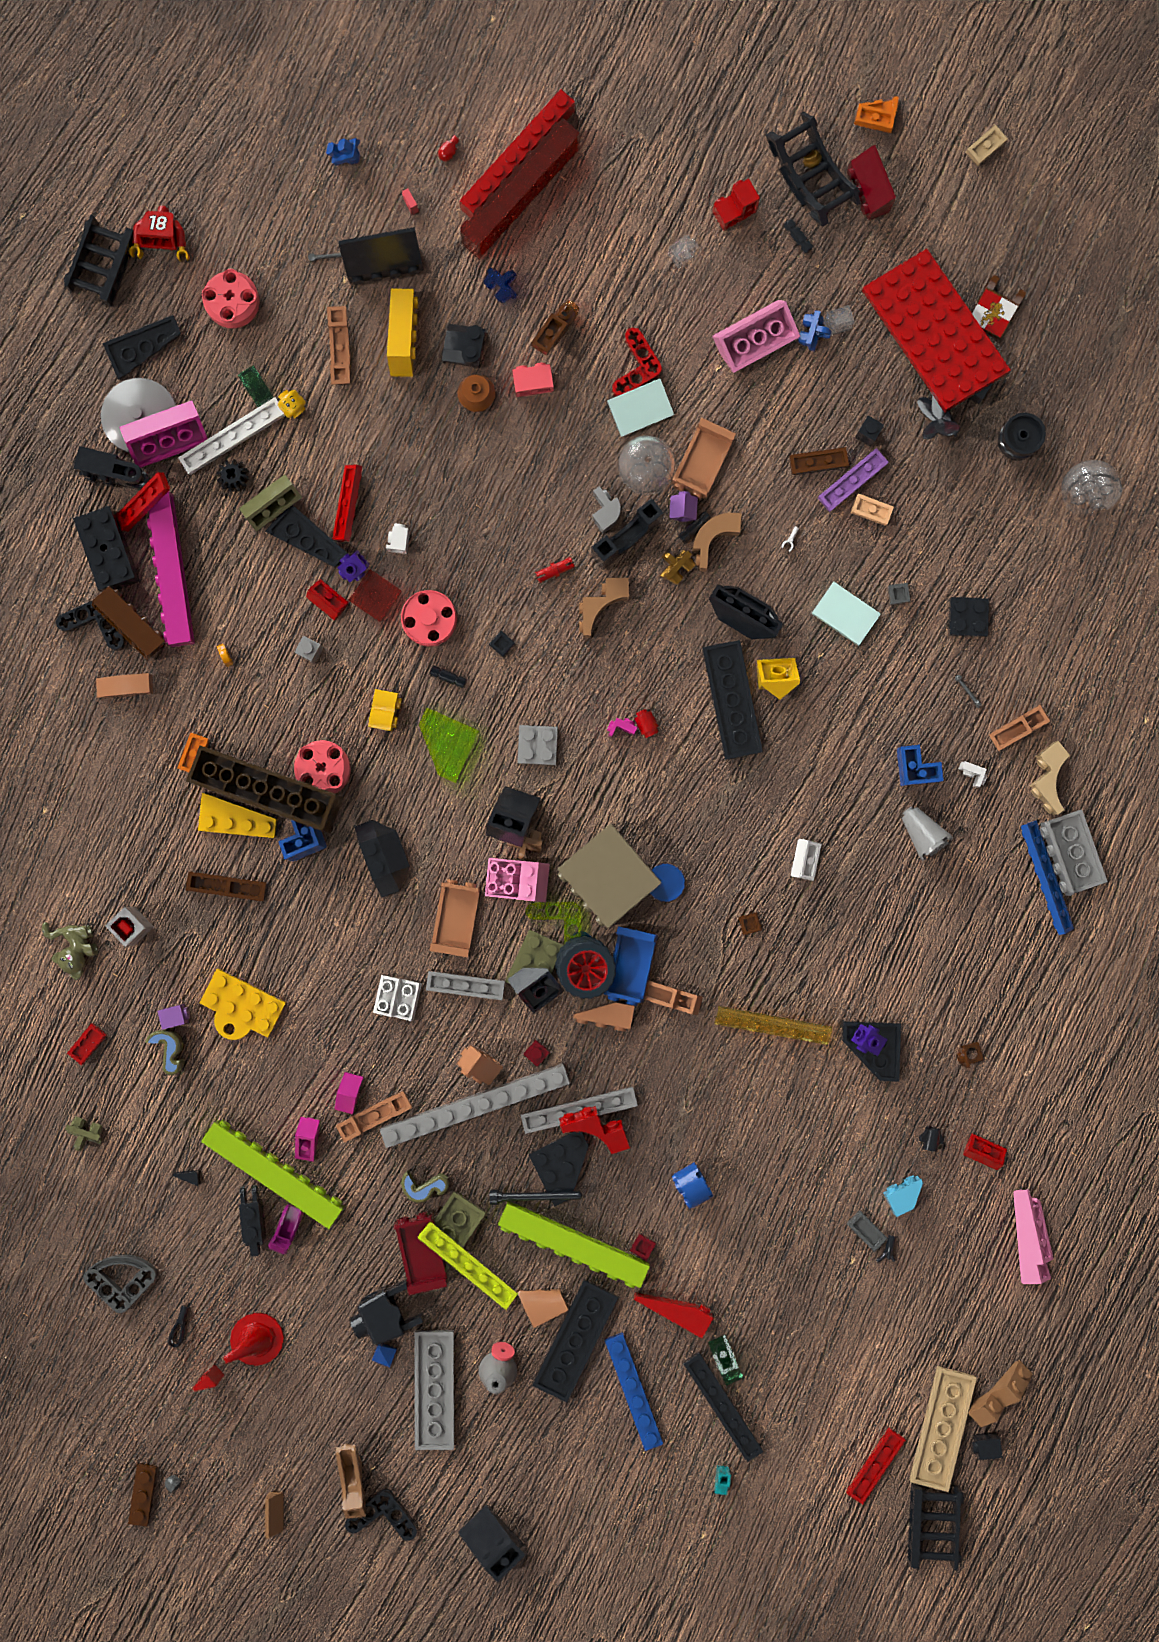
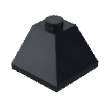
M522 968L508 979L516 994L533 1014L564 992V989L547 968Z

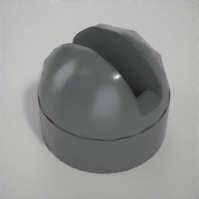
M172 1475L166 1479L165 1488L172 1494L180 1486L182 1480Z

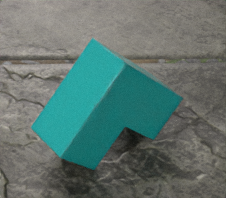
M717 1465L714 1485L715 1494L727 1495L731 1479L730 1469L727 1466Z

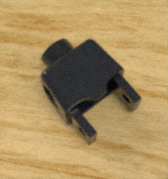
M407 1279L390 1287L387 1284L360 1300L357 1306L359 1314L350 1318L351 1327L358 1339L369 1335L374 1345H380L404 1336L406 1330L424 1322L423 1312L404 1321L393 1295L407 1289Z

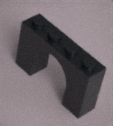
M651 498L636 510L635 517L623 529L610 538L605 535L591 547V557L604 570L661 524L664 512Z

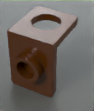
M978 1042L957 1047L958 1053H956L959 1064H962L963 1067L970 1068V1064L983 1060ZM969 1048H975L977 1051V1056L974 1059L967 1057L966 1052Z

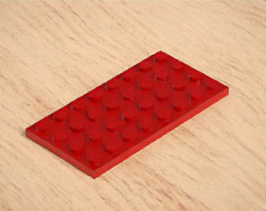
M927 248L862 288V292L944 412L1010 373L1011 369Z

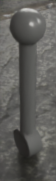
M311 253L308 256L311 262H315L316 259L342 257L341 253L325 255Z
M956 675L955 681L962 685L974 701L977 708L982 707V704L963 682L962 676Z

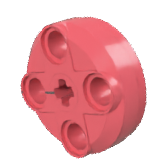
M227 269L215 275L202 291L203 305L206 312L214 322L222 327L239 328L245 326L254 319L258 312L259 294L255 284L248 276L234 269ZM236 279L235 282L229 283L230 280ZM216 296L215 299L209 300L210 297ZM249 298H254L251 302H246ZM233 315V317H232L231 319H229V320L226 319L227 316Z
M425 590L412 595L406 601L401 613V623L405 633L412 641L422 646L435 647L447 641L454 633L457 625V613L453 603L444 594L433 590ZM422 596L429 597L427 604L419 603ZM446 609L453 611L452 616L449 618L443 617V611ZM409 619L416 621L415 626L412 628L406 627V622ZM433 632L439 634V638L436 641L429 640V636Z
M325 740L314 741L303 746L299 750L294 763L296 780L305 783L306 779L313 778V786L335 794L344 788L351 773L350 760L345 751L337 744ZM336 750L340 751L339 758L332 759V753ZM308 751H313V757L310 760H306L305 754ZM335 777H339V785L332 786V780Z

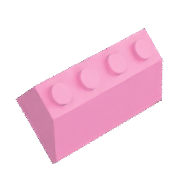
M777 300L712 337L719 353L731 371L735 373L799 338L800 334L786 301Z

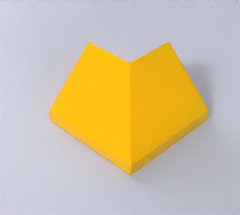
M795 658L757 660L759 690L766 689L781 700L800 684Z

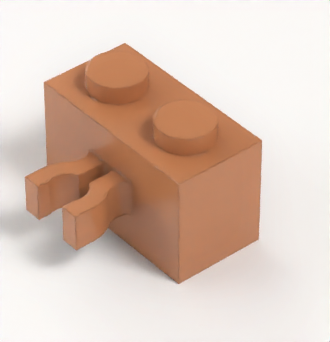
M472 1045L468 1049L464 1048L461 1052L462 1057L457 1062V1065L462 1068V1074L468 1078L472 1076L479 1084L484 1082L489 1086L503 1068L492 1056Z

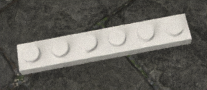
M274 397L178 457L188 474H193L284 417L285 414L277 406V399Z

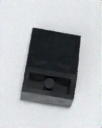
M505 786L488 820L486 836L523 847L541 798Z
M487 1504L458 1531L479 1563L497 1583L526 1556L527 1546Z

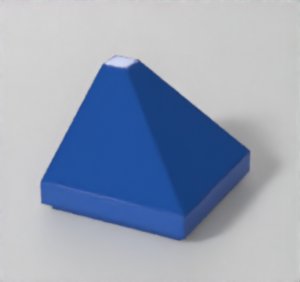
M384 1343L377 1345L372 1361L390 1367L397 1348Z

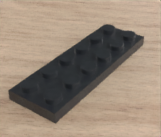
M740 640L702 647L724 759L728 760L762 753L763 750Z
M583 1279L532 1386L566 1403L568 1402L619 1298L618 1295Z

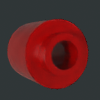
M647 709L636 713L637 717L634 720L641 735L644 734L645 738H648L659 732L657 728L659 726L652 711L647 712Z

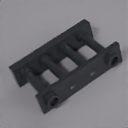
M90 215L89 220H86L84 224V233L69 273H66L64 277V286L71 293L74 292L75 286L97 293L105 305L112 307L131 257L129 249L134 246V243H132L133 230L126 227L125 232L119 234L98 226L99 222L97 219ZM95 233L119 241L118 250L114 252L92 244ZM91 251L113 259L111 268L106 269L86 262L88 252ZM82 268L105 276L107 279L105 285L100 287L78 279Z
M911 1482L907 1561L912 1569H919V1562H922V1560L950 1561L953 1570L958 1571V1564H961V1552L959 1551L961 1505L964 1504V1494L957 1485H953V1494L931 1493L922 1490L919 1484ZM922 1502H952V1513L924 1512L922 1510ZM924 1520L952 1522L951 1533L923 1532L921 1522H924ZM923 1540L951 1541L950 1553L922 1551L920 1549V1542H923Z

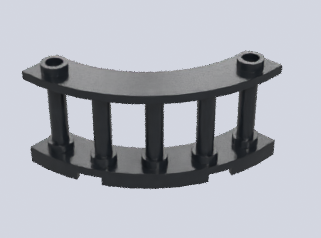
M803 111L801 113L803 120L801 125L783 136L771 131L766 134V138L773 157H778L782 166L779 170L789 189L802 207L806 205L811 211L809 213L811 218L824 227L829 224L828 212L850 199L857 206L861 204L859 199L860 191L856 185H853L841 173L831 159L817 130V121L814 116ZM806 131L811 144L788 156L784 147L785 143ZM817 150L822 157L821 164L801 176L798 175L793 167V163ZM827 170L833 181L814 193L809 192L804 183L822 171ZM836 187H839L844 193L825 206L817 201V199Z

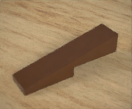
M188 871L185 890L263 901L266 882Z

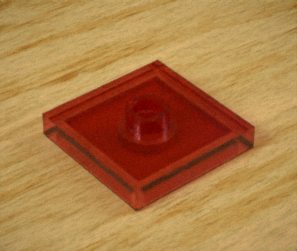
M370 569L349 598V601L381 622L402 591Z

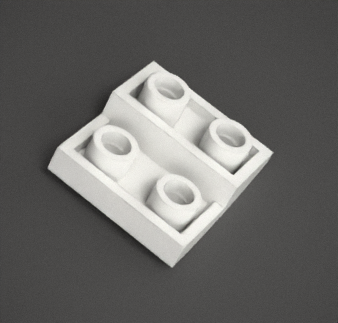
M381 975L373 1013L414 1021L422 983Z

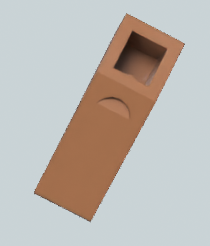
M614 1001L576 1012L573 1018L577 1019V1023L588 1024V1021L595 1022V1026L607 1028V1025L615 1026V1030L625 1032L626 1028H631L635 1006Z

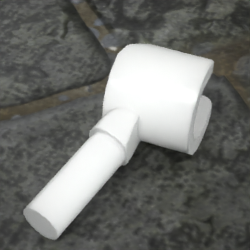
M794 527L788 540L782 543V549L785 543L791 545L788 552L793 549V541L799 530L798 527Z

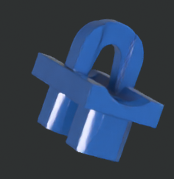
M344 138L338 144L328 143L326 154L332 157V164L358 163L360 151L357 147L360 144V140L357 138L351 140Z
M815 310L814 314H805L803 326L809 327L810 330L809 332L801 331L799 333V344L808 346L810 351H815L819 337L830 338L832 333L829 328L822 326L824 318L820 316L821 311Z

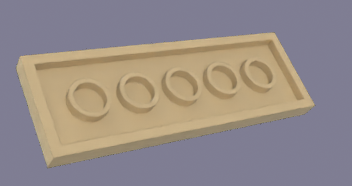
M937 1366L909 1478L910 1482L949 1492L977 1379L976 1376Z

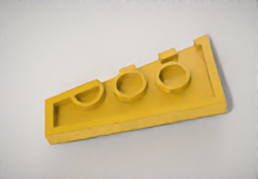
M202 793L198 831L276 838L277 819Z

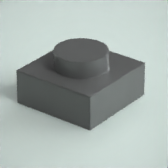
M908 583L887 586L890 605L910 602Z

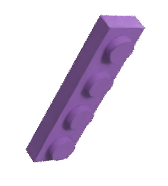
M876 448L819 495V501L831 512L889 462Z

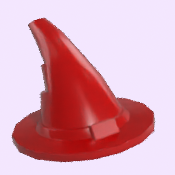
M258 1312L245 1315L237 1321L231 1331L230 1344L232 1351L223 1357L224 1362L228 1364L240 1360L247 1365L259 1366L267 1364L276 1358L284 1340L282 1327L278 1321L268 1314Z

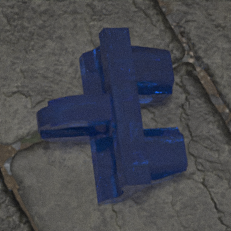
M492 267L487 270L488 275L483 283L490 290L498 284L501 289L494 296L500 303H504L510 298L515 299L518 296L509 285L516 277L514 270L507 271L503 276L497 269L493 270Z

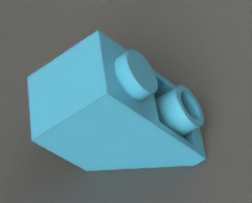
M909 1176L904 1179V1183L900 1185L893 1184L886 1188L887 1191L883 1192L896 1217L915 1208L923 1184L918 1176Z

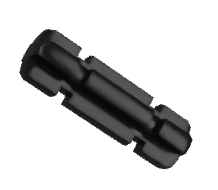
M789 219L783 225L787 232L790 231V236L798 246L801 245L800 249L805 254L810 252L813 248L810 241L807 242L808 238L799 227H796L797 224L793 219Z
M705 511L701 513L699 519L694 520L686 527V530H683L678 535L680 540L684 543L691 539L690 536L693 537L711 519L710 515Z
M432 666L429 674L431 676L439 677V679L450 684H456L460 688H464L466 684V678L458 677L457 674L444 669L440 670L437 666Z

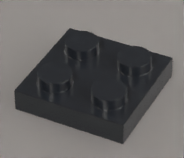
M950 597L948 636L988 637L989 598Z

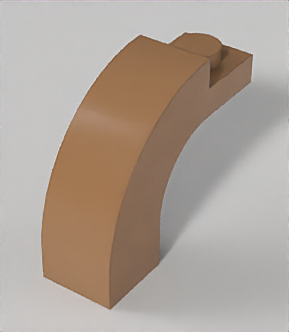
M741 513L717 515L700 528L692 548V552H699V554H696L695 566H699L698 571L706 572L709 545L714 539L724 535L739 536Z

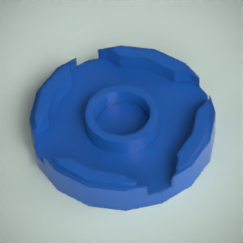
M671 864L655 866L652 872L658 877L661 884L652 890L650 894L659 901L669 902L675 900L684 889L685 879L682 872Z

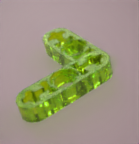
M533 902L526 907V915L532 920L564 919V945L567 942V937L572 939L581 937V908L576 902ZM541 905H546V917H542V913H536L535 917L532 916V913H529V909H532V906H536V909H542ZM551 905L557 906L559 909L558 915L550 916L548 908ZM560 905H565L564 909H569L570 905H574L578 912L574 916H571L569 912H565V917H561L562 909ZM575 924L578 927L576 935L568 934L567 927L569 925Z

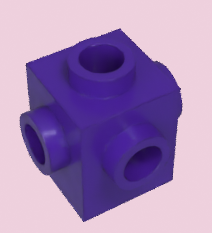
M357 550L351 556L347 553L339 560L341 564L337 568L339 569L340 576L344 580L351 582L354 579L356 581L361 579L365 575L363 571L370 564Z
M860 1024L851 1041L858 1044L856 1048L865 1054L870 1051L878 1056L888 1039L879 1035L880 1030L872 1025H869L867 1028Z

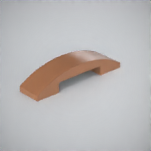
M346 306L327 307L331 385L351 384Z
M403 1090L336 1125V1128L345 1143L413 1107Z

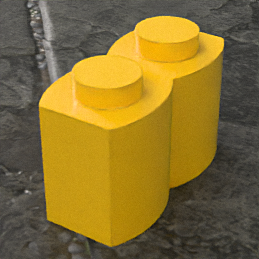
M375 689L368 727L391 732L393 728H397L398 717H395L396 710H400L402 698H399L398 693Z

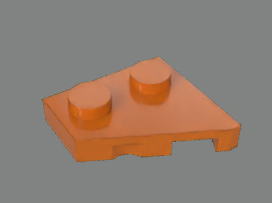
M893 97L892 100L885 102L881 99L872 103H860L854 125L891 133L899 97Z

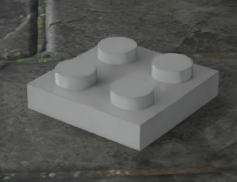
M519 725L518 764L556 765L558 727Z

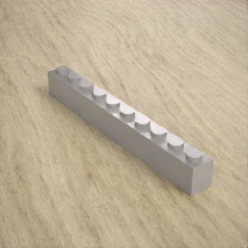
M562 1063L382 1126L380 1132L385 1147L388 1148L568 1085L570 1080L565 1065Z

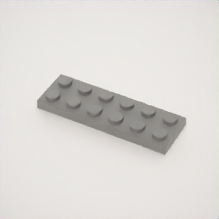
M415 1330V1450H454V1330Z

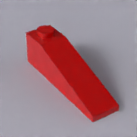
M639 1292L634 1294L635 1301L700 1338H703L713 1320L711 1309L702 1304L698 1306L694 1303Z

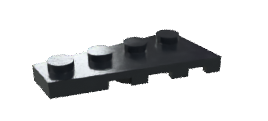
M171 315L103 343V346L118 380H121L182 335L175 316Z
M293 505L283 511L265 531L334 568H337L341 563L339 560L347 554L345 550Z

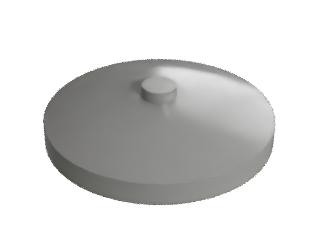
M146 378L128 379L116 385L107 394L101 409L102 427L106 436L116 447L130 453L119 427L177 405L171 394L159 383Z

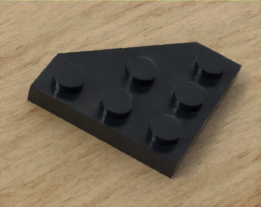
M842 1021V1041L879 1081L899 1082L901 1023ZM860 1024L867 1028L869 1025H872L880 1030L879 1035L888 1039L878 1056L870 1051L865 1054L856 1048L858 1044L851 1041Z
M570 1132L528 1154L547 1192H574L589 1146L582 1132ZM551 1200V1201H552V1203H553V1205H554V1207H555V1206H557V1205H559V1204H561V1203H563V1202H565V1201H567V1200Z

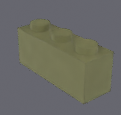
M284 474L239 509L257 532L300 500L302 496Z

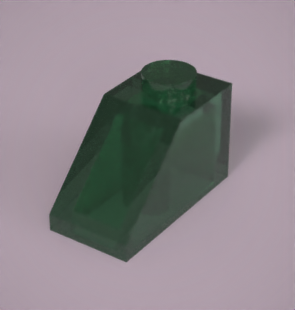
M726 1335L709 1341V1347L726 1386L743 1379V1374Z

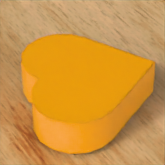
M223 643L218 645V652L226 667L233 665L226 646Z

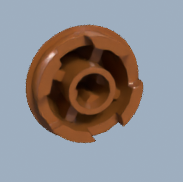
M473 374L464 378L460 383L457 393L458 399L467 410L481 412L489 408L493 403L495 387L487 377Z

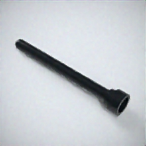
M491 1189L489 1195L490 1205H499L503 1201L573 1200L583 1197L580 1191L503 1193L499 1189Z

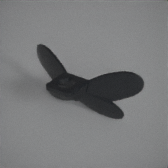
M933 395L932 400L927 397H920L918 399V406L921 412L932 421L923 431L924 439H932L937 433L942 436H958L957 433L960 431V427L955 423L950 410L944 412Z

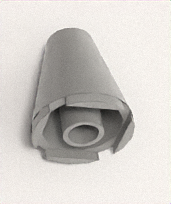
M910 807L903 812V823L922 861L927 859L925 856L929 854L933 856L948 844L947 839L953 840L951 834L918 807L914 809Z
M490 1353L482 1359L479 1365V1378L491 1393H501L509 1388L516 1379L517 1365L513 1359L500 1361Z

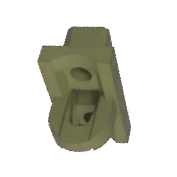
M75 1116L71 1125L66 1126L65 1131H68V1134L77 1136L74 1148L76 1151H82L86 1140L101 1144L103 1140L101 1137L103 1126L92 1122L89 1132L85 1131L83 1127L86 1120Z

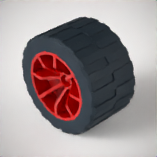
M582 936L567 941L560 948L555 962L556 973L564 989L571 993V995L581 999H592L601 996L613 984L614 977L616 976V963L611 952L603 942L593 937Z

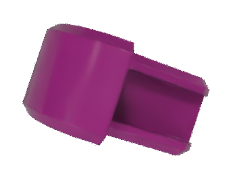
M291 1204L285 1206L276 1232L269 1242L268 1247L270 1250L282 1255L288 1253L304 1216L303 1211Z

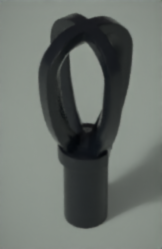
M181 1305L179 1316L168 1338V1344L171 1347H179L184 1340L186 1316L189 1306ZM180 1324L181 1331L179 1341L177 1344H174L173 1336L178 1325Z

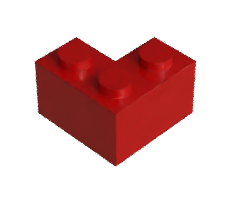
M750 179L737 181L732 187L730 196L726 198L721 197L715 201L712 212L723 231L757 212L760 197Z

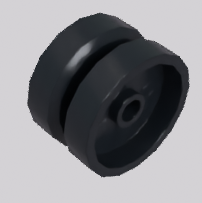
M1018 413L1011 417L999 431L997 438L998 447L1002 454L1009 459L1016 461L1026 460L1043 445L1046 437L1045 426L1041 419L1034 414Z

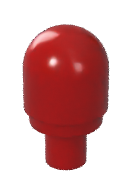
M453 135L450 141L446 140L439 148L438 156L442 161L451 160L456 153L457 148L455 146L460 140L455 135Z

